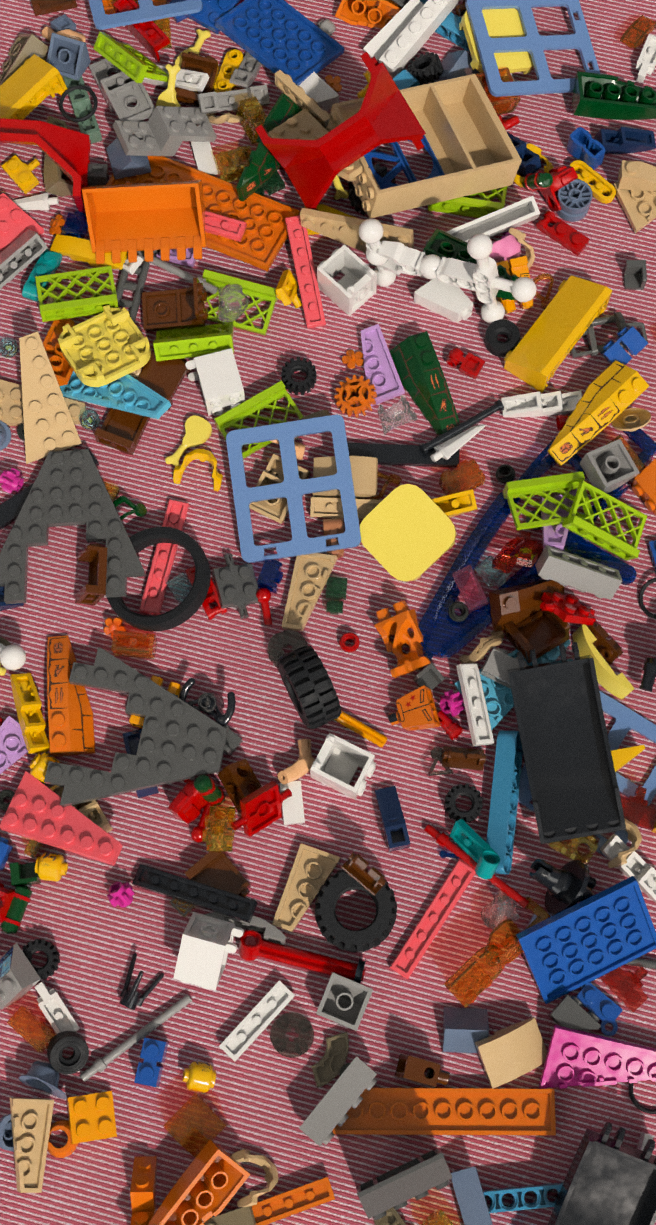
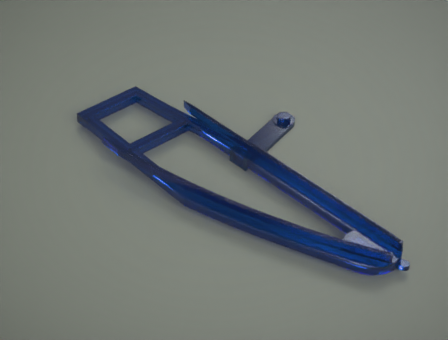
M642 429L633 432L623 431L643 450L633 460L637 469L640 470L656 454V442ZM555 438L516 481L539 478L557 464L550 454L545 457ZM577 454L573 455L567 462L577 472L583 471L585 479L591 484L580 465L582 459ZM626 482L607 494L619 499L629 489L630 485L624 488L628 483ZM502 492L496 497L471 533L419 623V629L423 635V642H420V645L425 651L424 656L430 661L433 656L446 658L458 653L492 623L489 597L461 622H455L449 617L448 608L457 601L487 547L511 514L508 501L504 499ZM513 498L514 503L518 504L521 498ZM600 498L598 501L601 509L608 508L605 499ZM593 505V513H597L595 505ZM598 515L594 516V518H593L594 523H595L596 520L599 518ZM568 531L563 551L619 570L622 578L621 584L629 585L635 581L637 574L634 567L586 541L576 533ZM543 550L498 589L540 581L542 578L538 575L535 564Z

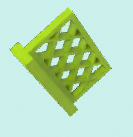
M99 32L93 49L136 83L142 84L144 78L168 82L169 74L134 47L115 41L105 32Z
M508 186L498 191L496 189L490 190L493 194L489 196L481 192L428 205V210L480 218L504 208ZM478 194L482 200L473 199L472 197ZM497 197L501 201V203L493 202L490 200Z
M111 266L35 277L42 322L100 314L104 312L103 307L110 305L111 308H119ZM102 273H109V277L105 282L97 278ZM82 276L90 278L86 284L79 281ZM62 279H69L71 281L67 287L60 284ZM48 281L52 285L46 290L41 287L40 282ZM94 281L101 284L97 291L89 287ZM75 284L82 287L77 294L70 290ZM56 286L63 290L58 297L51 293ZM105 287L112 291L111 295L103 296L100 293ZM86 290L93 294L91 298H83L81 296ZM67 293L74 297L71 301H64L62 298ZM47 296L55 300L53 303L43 304Z
M204 269L202 277L206 279V282L222 289L220 291L217 290L216 294H212L207 297V301H204L211 308L208 311L207 320L217 323L233 322L235 328L266 336L275 303L278 301L276 288ZM231 291L235 297L225 302L221 294ZM219 296L223 304L213 309L209 301ZM249 296L253 302L243 307L239 299ZM238 301L241 309L231 314L228 305ZM262 301L271 302L269 309L261 312L257 305ZM256 306L259 314L249 318L246 310ZM226 307L229 315L223 319L219 318L215 312ZM244 312L248 320L243 323H237L234 317ZM262 317L265 323L263 329L255 328L252 322Z
M233 322L157 331L156 340L153 341L156 361L199 357L231 348L234 353Z
M281 380L214 420L216 428L226 440L227 432L225 430L231 427L239 429L252 428L243 425L244 419L248 417L256 419L254 427H257L258 420L267 421L271 425L272 423L286 422L288 413L297 415L299 419L304 416L288 394L286 386ZM285 397L288 401L287 408L276 406L277 400ZM264 408L272 409L271 417L259 416L260 411ZM275 410L286 412L284 421L273 419ZM265 441L249 444L248 450L242 453L243 459L272 442Z
M583 471L506 482L502 493L504 499L508 501L516 530L563 524L564 519L568 518V516L561 517L556 512L560 507L570 513L571 508L563 504L565 498L574 501L575 496L569 492L578 489L579 483L584 481ZM584 489L583 495L585 501H588L587 491ZM553 492H558L563 495L561 501H558L550 495ZM533 495L543 497L544 501L542 504L532 500ZM513 498H521L526 502L520 507L514 503ZM547 500L557 506L554 511L544 507ZM528 503L538 508L535 514L524 509ZM587 503L590 514H594L591 504ZM541 510L550 517L547 520H542L537 517V514ZM576 512L577 516L581 518L586 517L585 514H580ZM522 513L531 518V520L527 523H520L519 515Z
M581 481L569 516L564 519L562 527L627 561L638 558L640 550L637 547L647 515L589 483ZM584 489L590 492L591 500L585 501ZM598 499H605L608 508L602 510ZM593 501L597 513L591 515L587 503ZM582 506L586 515L584 518L576 515L577 509ZM614 508H621L624 517L618 519ZM608 510L613 519L610 523L606 522L603 512ZM633 515L640 519L638 526L635 528L630 518ZM593 516H599L602 526L597 527L594 524ZM623 519L626 520L629 528L625 532H623L619 523ZM615 524L618 535H612L608 526ZM631 533L633 538L632 544L627 543L624 534Z

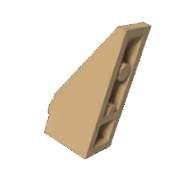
M622 160L618 172V189L656 191V167L642 161Z

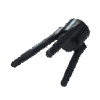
M136 953L132 956L125 984L120 994L122 998L119 1002L132 1010H135L137 1005L141 1007L146 997L164 977V974L161 973L143 995L139 997L141 993L136 989L144 974L143 971L139 972L132 988L129 987L137 958Z

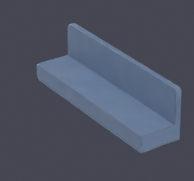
M473 1166L466 1169L453 1170L451 1172V1180L464 1225H493L477 1168Z

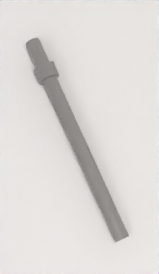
M137 251V255L145 260L144 251ZM155 256L153 262H150L192 284L193 278L196 277L165 261H161V259ZM197 276L199 282L203 283L206 291L216 294L218 287L206 282V279Z
M188 994L104 1057L97 1058L93 1061L92 1066L80 1074L81 1079L85 1082L98 1071L101 1073L110 1062L191 1003L192 999Z

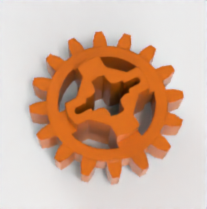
M353 375L352 380L346 377L345 383L339 382L341 388L335 389L337 395H334V398L341 413L344 414L347 411L348 417H351L352 413H354L356 418H358L359 413L365 416V410L372 411L371 404L376 405L374 398L377 397V393L375 392L374 384L371 385L370 379L365 381L364 376L361 375L357 379L356 375Z

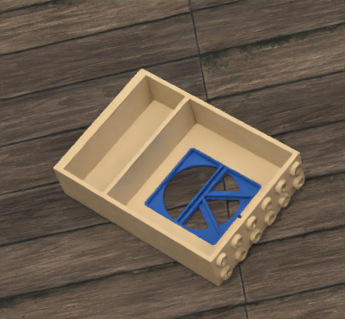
M476 74L400 90L426 133L423 135L424 138L421 139V142L424 145L423 148L432 158L433 169L425 180L417 181L398 142H392L389 144L395 155L375 151L376 148H374L357 160L362 165L363 172L350 181L355 187L356 195L361 199L363 210L367 212L369 218H376L510 186L514 181L522 160ZM364 97L332 104L326 130L330 132L355 115L361 109ZM372 158L397 162V164L382 178L373 168ZM403 170L409 182L408 184L398 185L391 183V180Z

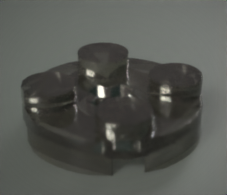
M284 630V632L276 633L272 636L268 643L269 660L276 668H279L277 664L278 659L285 655V651L282 650L283 648L291 646V650L294 651L305 645L308 646L303 635L294 630Z
M289 1012L280 1016L273 1023L270 1039L274 1049L282 1056L296 1058L305 1054L312 1046L314 1030L310 1021L303 1015ZM293 1028L299 1036L294 1038L293 1042H290L289 1037H286V1032H290Z

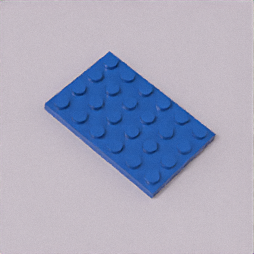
M244 0L215 22L216 28L275 74L281 70L285 75L288 74L297 86L313 72L317 74L344 53L345 49L284 0Z
M634 876L516 934L545 1004L656 949V931Z

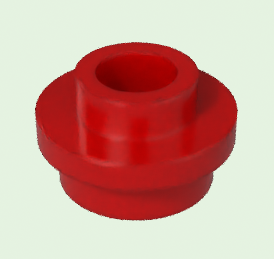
M347 632L340 637L339 645L343 651L351 653L358 649L360 640L356 634ZM346 641H353V645H346Z

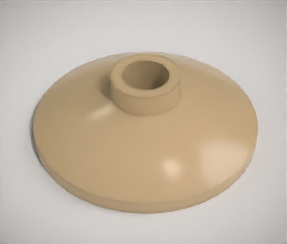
M629 408L617 416L611 424L617 430L633 432L646 426L651 421V414L646 409Z

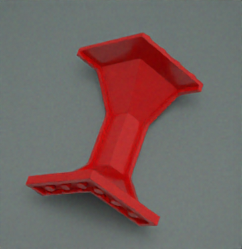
M367 52L360 57L371 74V80L361 109L317 140L272 138L262 124L255 128L263 144L286 171L307 209L319 211L317 205L336 175L377 146L411 140L417 150L424 147L421 139L424 138L423 135L426 134L401 94L384 63L381 62L379 64L375 56L370 58Z
M0 118V143L38 145L73 182V198L80 215H86L82 188L88 187L90 136L43 121Z

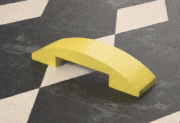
M582 624L572 634L573 642L578 644L580 657L592 655L598 683L617 698L624 699L634 690V687L623 673L619 675L614 673L593 645L597 639L589 628Z

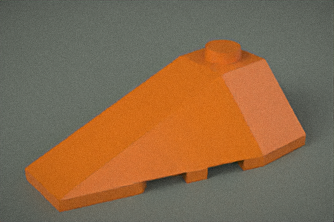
M342 0L335 17L351 25L382 29L402 7L390 0Z
M70 319L53 321L43 341L59 386L67 385L73 374V369L62 355L58 342L63 326L69 324L70 327L75 326V321Z

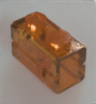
M474 459L460 462L457 465L458 468L452 471L450 469L444 471L439 478V486L446 496L471 489L474 490L485 484L486 480L484 473Z
M114 630L111 647L114 656L155 659L157 648L155 634L146 633L144 635L138 632Z
M21 1006L7 1022L31 1046L41 1053L48 1048L49 1042L56 1035L52 1029L26 1006Z

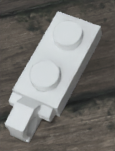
M651 34L648 35L636 64L635 70L639 71L636 81L641 83L644 82L646 74H652L656 66V36Z
M44 982L35 986V989L41 996L36 999L39 1003L38 1006L56 1034L63 1031L77 1032L81 1029L54 988L48 990Z

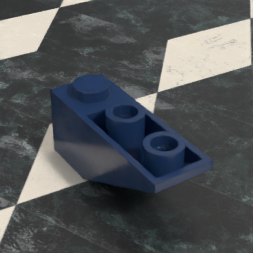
M392 786L375 790L388 851L392 852L409 848V835L396 787Z

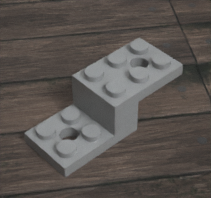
M106 58L88 65L110 111L115 112L118 120L142 121L150 118L155 106L143 83H136ZM113 72L117 73V74H114V75H112V76H108L110 73H113ZM133 103H137V105H136L135 107H129V106H128V105H131V104H133Z
M156 106L148 121L115 120L112 125L125 154L130 156H174L183 141L214 142L217 138L207 115L201 114L200 108Z

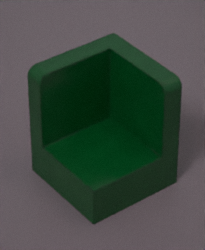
M19 862L10 863L11 885L16 887L19 885L40 884L41 879L38 877V874H35L36 862L20 864Z

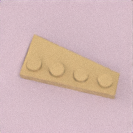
M9 1097L17 1191L20 1193H42L54 1100L49 1098Z

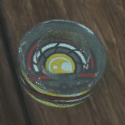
M7 337L0 341V354L3 357L11 358L17 354L18 345L13 338Z
M88 409L80 415L79 421L86 430H93L100 424V417L97 412Z

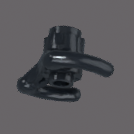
M189 678L183 685L179 698L193 708L212 715L221 726L227 725L235 711V693L229 692L227 694L228 706L225 714L222 710L224 708L223 697L215 693H204L199 699L187 702V694L195 684V679Z

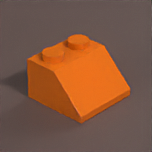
M654 459L634 478L631 487L634 494L638 497L640 496L644 501L645 507L656 515V459Z

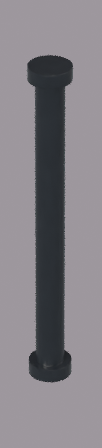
M497 400L494 402V405L425 444L422 442L419 444L421 452L425 455L429 452L428 450L497 411H503L504 406L502 402Z

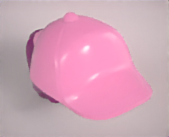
M508 231L503 233L504 236L501 237V240L493 243L492 253L488 256L497 263L506 260L509 262L510 259L519 257L522 244Z

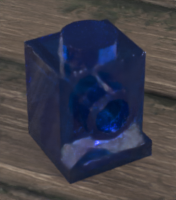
M79 211L69 212L64 227L62 226L61 229L63 235L84 239L88 228L85 214Z
M265 560L257 580L258 588H267L270 592L277 594L278 585L276 583L280 584L283 577L281 562Z

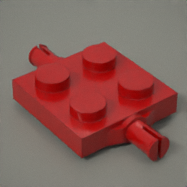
M544 592L541 597L543 602L540 604V609L556 614L563 622L593 625L596 620L594 617L595 610L583 606L578 602L579 599L572 594L562 595L558 592Z
M272 780L240 800L241 816L239 819L231 822V827L236 831L243 826L244 833L251 837L282 817V803L292 796V792L287 788L279 793L278 784Z

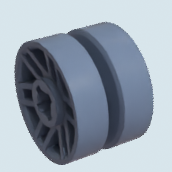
M575 179L560 188L557 194V200L561 206V210L556 211L558 216L569 222L582 220L589 211L593 196L590 186L582 180Z

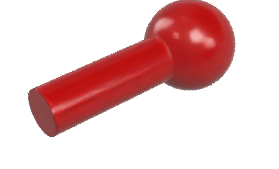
M260 588L256 592L258 602L261 603L264 625L270 626L273 625L269 607L271 592L267 588Z
M209 803L204 807L198 826L191 830V838L197 843H201L207 838L206 826L214 807Z

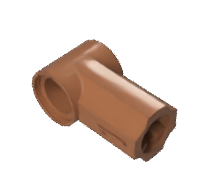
M343 518L323 519L324 536L344 533ZM338 538L326 540V546L339 544ZM344 549L327 551V554L340 558L344 556Z

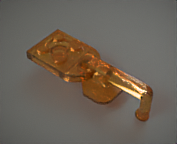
M531 897L526 898L530 903L524 909L531 910L537 918L524 930L551 917ZM511 919L502 921L490 933L487 946L479 949L444 983L446 988L465 1008L473 1003L477 996L492 984L503 971L505 964L512 962L523 952L516 937V934L520 933L521 930Z

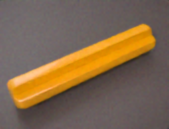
M343 711L335 719L338 723L379 747H383L387 742L386 736Z

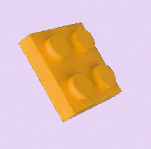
M112 1091L67 1098L71 1144L117 1137Z

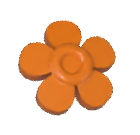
M331 75L325 77L326 83L336 92L342 90L341 78L339 76H335L334 79Z
M61 214L56 215L55 219L50 221L49 233L52 235L61 234L66 224V220L63 219Z
M348 350L346 356L342 357V362L347 364V367L350 369H354L355 364L360 367L364 363L362 359L363 353L357 351L354 354L353 350Z
M111 617L105 620L107 626L104 628V633L106 635L111 634V638L114 640L119 639L120 634L123 635L126 632L125 626H120L123 622L120 617H116L114 620Z

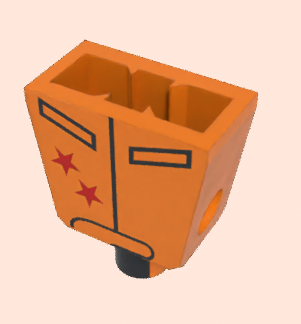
M425 685L397 699L398 711L388 714L392 726L401 723L402 728L407 731L440 727L432 691Z

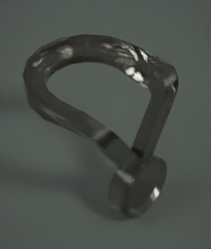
M434 747L431 750L430 755L434 761L427 776L454 774L453 770H450L448 767H444L445 770L433 772L438 761L442 765L443 749L440 747Z

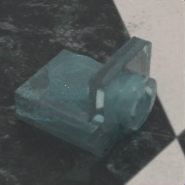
M492 555L488 556L475 568L489 588L502 586L507 582V577L511 574L509 570L503 571Z
M183 572L166 582L178 603H181L186 598L192 588Z

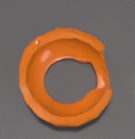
M59 1120L51 1124L50 1135L52 1131L63 1130L68 1136V1141L62 1148H56L49 1141L47 1150L55 1158H65L76 1150L78 1143L71 1144L69 1121Z

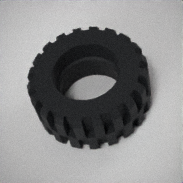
M305 645L278 659V669L286 690L307 728L315 729L337 719L341 715V706L333 683L321 659L311 646Z
M343 869L327 878L324 885L320 887L315 901L316 922L320 932L327 941L340 950L354 953L369 951V949L380 945L389 936L397 916V901H395V894L389 887V883L386 882L374 896ZM362 890L368 893L375 902V918L368 927L362 930L347 929L337 919L335 912L336 903L340 896L347 891Z

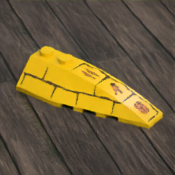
M615 360L588 385L584 395L576 404V408L566 420L563 429L560 430L548 449V453L559 466L563 465L649 387L647 382L636 370Z

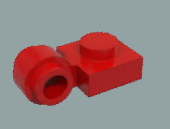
M458 348L450 350L446 357V363L451 367L461 365L459 371L476 380L485 361L469 352L466 357H463L464 353Z

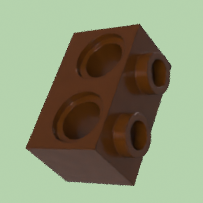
M246 759L227 765L217 774L237 811L241 810V799L262 787Z

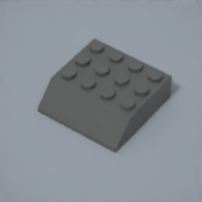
M436 1148L357 1186L356 1191L368 1219L373 1217L375 1221L386 1216V1210L392 1207L398 1210L408 1205L407 1200L413 1197L419 1200L429 1194L427 1190L433 1187L439 1190L450 1184L448 1180L452 1179V1175L443 1153Z

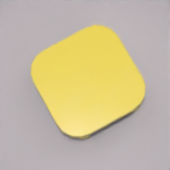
M517 9L482 10L487 31L491 38L525 37ZM466 10L459 23V28L464 30L472 57V62L470 63L472 69L476 68L481 74H484ZM527 51L494 53L499 74L522 71L523 74H527L534 68L531 55Z
M110 305L103 307V313L73 327H70L69 324L62 327L63 331L58 338L62 355L84 385L90 387L107 385L142 368L150 360L151 349L148 338L143 336L131 319L129 311L124 307L123 309L111 308Z
M411 484L400 485L395 488L360 523L363 546L390 575L404 582L419 579L446 551L452 548L456 539L455 525L422 489Z

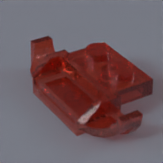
M522 530L518 537L505 543L502 550L492 559V568L502 570L505 574H509L515 565L532 568L543 552V544L538 543L536 540H530L531 532Z

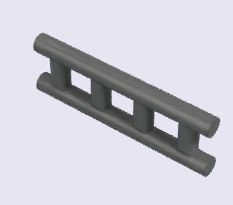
M145 261L142 267H138L134 274L139 275L137 284L126 282L128 272L122 269L116 288L118 307L131 308L129 315L134 323L150 263ZM124 289L135 291L133 301L122 299Z

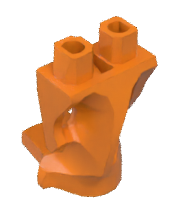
M400 601L393 605L396 615L393 617L388 608L376 612L379 623L375 624L374 627L381 635L387 652H393L398 660L397 667L390 670L392 678L411 673L431 663L423 655V647L420 643L423 642V635L418 626L415 609L410 610L405 601ZM390 635L395 637L393 643L391 642ZM405 643L409 645V652L407 654L402 651L403 644Z

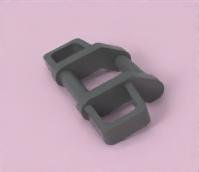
M621 312L595 318L582 335L587 336L589 351L577 353L575 347H573L570 351L571 357L596 356L604 350L602 347L605 344L597 345L593 326L615 322L618 332L625 326L627 328L633 326L640 329L641 336L648 342L645 325L642 322L626 323Z

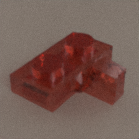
M638 786L634 796H629L628 800L621 798L624 818L638 827L652 831L656 821V809L647 806L648 801L644 800L647 789Z
M619 967L609 972L601 980L631 1013H634L649 998L640 989L643 986L641 980L648 974L643 967H639L634 973L630 970L625 973Z

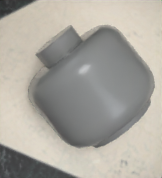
M329 19L321 20L317 24L329 36L336 31L335 24Z

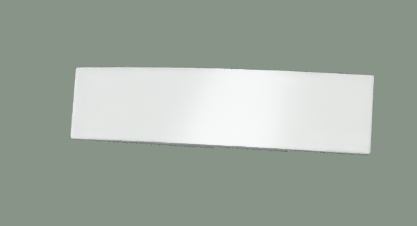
M581 390L563 394L561 391L541 394L538 391L501 398L504 406L503 417H540L569 414L574 411L576 404L583 394Z
M613 834L600 848L610 861L616 858L618 853L630 849L616 834ZM634 851L627 855V863L617 868L627 878L634 876L640 890L656 903V870L649 866Z

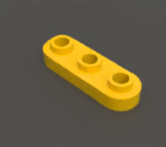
M232 49L226 53L214 85V92L234 90L235 84L230 83V78L235 68L238 69L243 60L241 51Z
M581 160L573 161L570 164L575 171L580 172L577 174L578 178L576 179L582 180L590 186L593 197L605 204L614 200L616 189L611 183Z

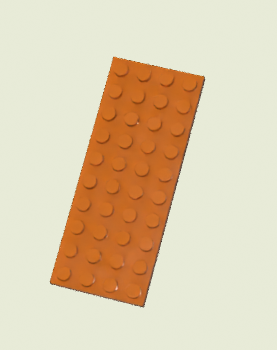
M147 156L151 173L116 180L114 175H112L106 184H126L127 181H131L132 184L155 183L163 179L166 182L201 180L205 211L247 223L241 242L205 231L206 247L267 272L288 237L285 218L300 215L299 210L257 193H253L246 200L240 201L236 189L237 185L164 156Z

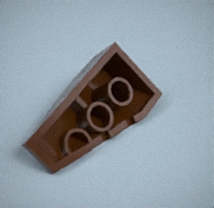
M549 579L489 591L493 631L505 630L504 625L510 621L516 626L542 610L540 609V604L543 602L541 600L543 593L558 592L565 595L564 586Z

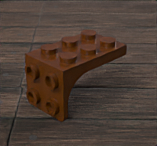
M195 277L193 278V285L188 288L142 292L144 331L206 326L205 320L208 319V310L204 306V301H207V291L204 289L203 283H200L198 278Z

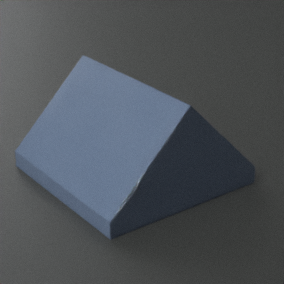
M52 33L47 62L54 66L62 76L79 80L91 63L86 43Z
M466 50L450 52L441 62L444 69L442 76H439L438 80L434 79V81L439 82L476 74L477 76L479 71L476 68L472 69L470 65L472 58Z
M118 137L106 148L115 180L151 173L148 157L126 155Z
M443 1007L442 1052L479 1054L475 1042L485 1039L489 1035L487 1009Z

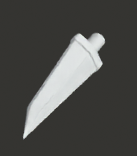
M43 193L13 200V202L22 210L49 211L50 205L59 204L58 197H49V193Z
M486 425L473 426L434 447L436 452L430 456L433 462L441 458L448 460Z

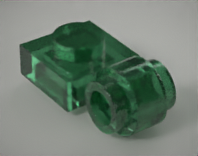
M276 171L254 193L264 196L266 191L270 196L284 189L285 183Z
M329 577L327 580L326 598L331 600H327L326 612H330V615L343 613V601L340 600H346L348 578Z

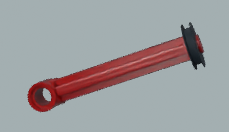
M247 930L240 937L238 953L244 960L252 961L258 957H263L332 975V972L358 983H361L364 979L366 959L361 961L359 958V962L355 964L263 940L261 935L254 930Z

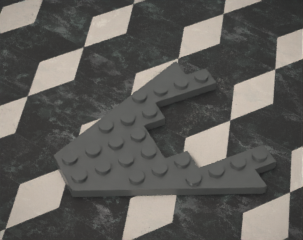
M88 449L48 453L0 552V586H5L4 602L6 604L26 603L28 547L48 546L49 527L86 525V541L88 543L106 542V598L127 596V577L146 576L144 568Z
M98 647L94 665L73 662L69 678L70 684L129 694L125 713L145 717L137 754L131 755L115 752L111 772L49 761L44 782L45 784L64 787L60 802L62 807L220 772L228 729L102 648Z

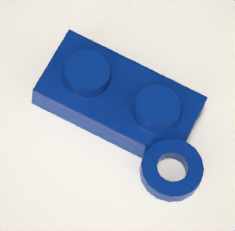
M592 983L585 984L575 997L582 1002L583 1007L594 1013L602 1021L600 1024L601 1032L606 1036H613L618 1030L615 1020L623 1009ZM607 1023L613 1026L610 1032L605 1029Z

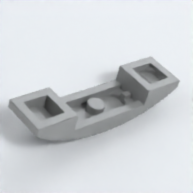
M246 52L239 68H235L230 78V83L248 88L257 77L262 64Z
M267 85L218 93L197 94L201 114L243 110L270 104Z
M217 912L204 914L235 923V926L242 929L254 930L264 934V940L286 946V936L275 926L256 916H253L251 922L248 923Z

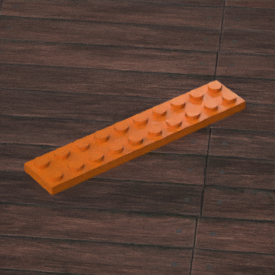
M371 1088L370 1091L365 1089L360 1095L363 1100L355 1109L351 1106L347 1111L348 1119L341 1127L336 1125L333 1129L334 1134L556 1135L554 1089Z

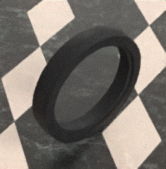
M153 527L132 535L129 538L136 553L158 543L176 544L189 551L195 564L194 583L186 598L177 607L163 614L147 616L135 613L125 605L122 597L107 598L111 607L123 621L140 630L164 631L179 626L197 612L209 591L211 571L203 549L188 534L171 527Z

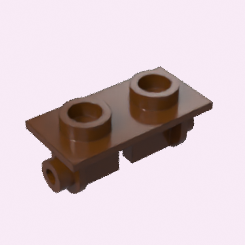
M594 623L590 625L589 630L597 639L593 645L609 665L612 664L616 658L624 653L621 650L622 647L613 638L609 641L606 639L609 634L600 624Z
M443 746L442 767L483 771L486 761L484 750Z
M353 852L341 868L375 896L387 880L374 867L368 871L366 868L370 863L362 858L359 853L356 855Z

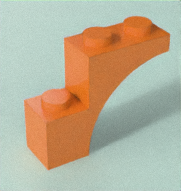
M157 1156L134 1157L130 1188L132 1206L130 1225H148L156 1213Z

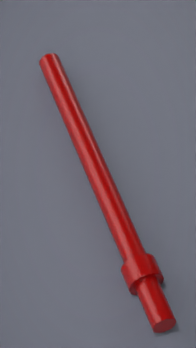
M430 824L425 827L424 831L436 839L437 844L442 848L446 847L475 870L477 863L464 850L453 843L448 835L444 832L440 833ZM495 874L491 879H487L523 908H527L530 901Z

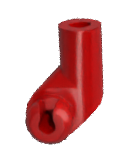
M497 114L505 130L520 123L517 115L504 120L501 115Z

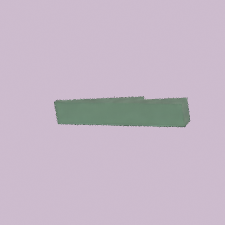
M63 76L67 89L76 85L85 86L82 76L79 80ZM77 89L68 93L76 118L84 117L91 112L92 105L86 90ZM95 114L85 121L77 122L80 132L90 136L91 144L103 141Z

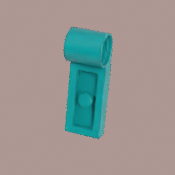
M47 249L41 254L24 284L22 291L24 298L39 302L35 277L55 274L63 260L62 254ZM40 282V285L47 290L50 282Z
M463 819L457 820L449 836L477 863L475 867L476 874L483 879H491L499 865V855Z

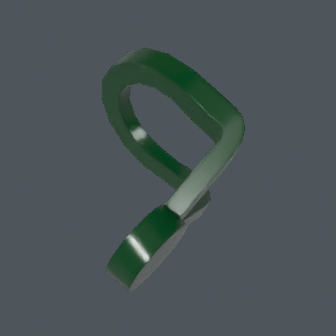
M120 496L113 502L115 508L125 502L133 509L120 516L121 521L134 513L139 517L147 513V509L143 504L135 505L125 496Z

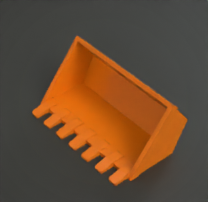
M163 179L155 183L136 184L127 181L126 184L82 188L92 253H96V264H104L105 253L112 252L113 264L121 263V252H128L129 263L137 262V251H144L145 262H153L154 250H161V261H169L170 249H177L178 260H186V249L193 248L194 259H202V248H206L205 202L201 180L166 182Z

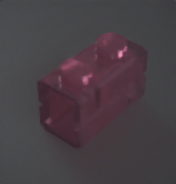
M471 565L452 573L470 612L489 604Z

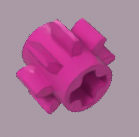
M11 468L10 471L4 470L2 472L0 484H2L3 491L11 494L13 490L18 492L22 488L24 478L20 474L21 471Z
M451 689L440 696V708L445 714L451 713L452 717L465 709L463 696L459 691L454 693Z
M117 881L109 887L107 897L114 908L117 905L124 908L131 904L135 894L132 886L128 882L123 884Z

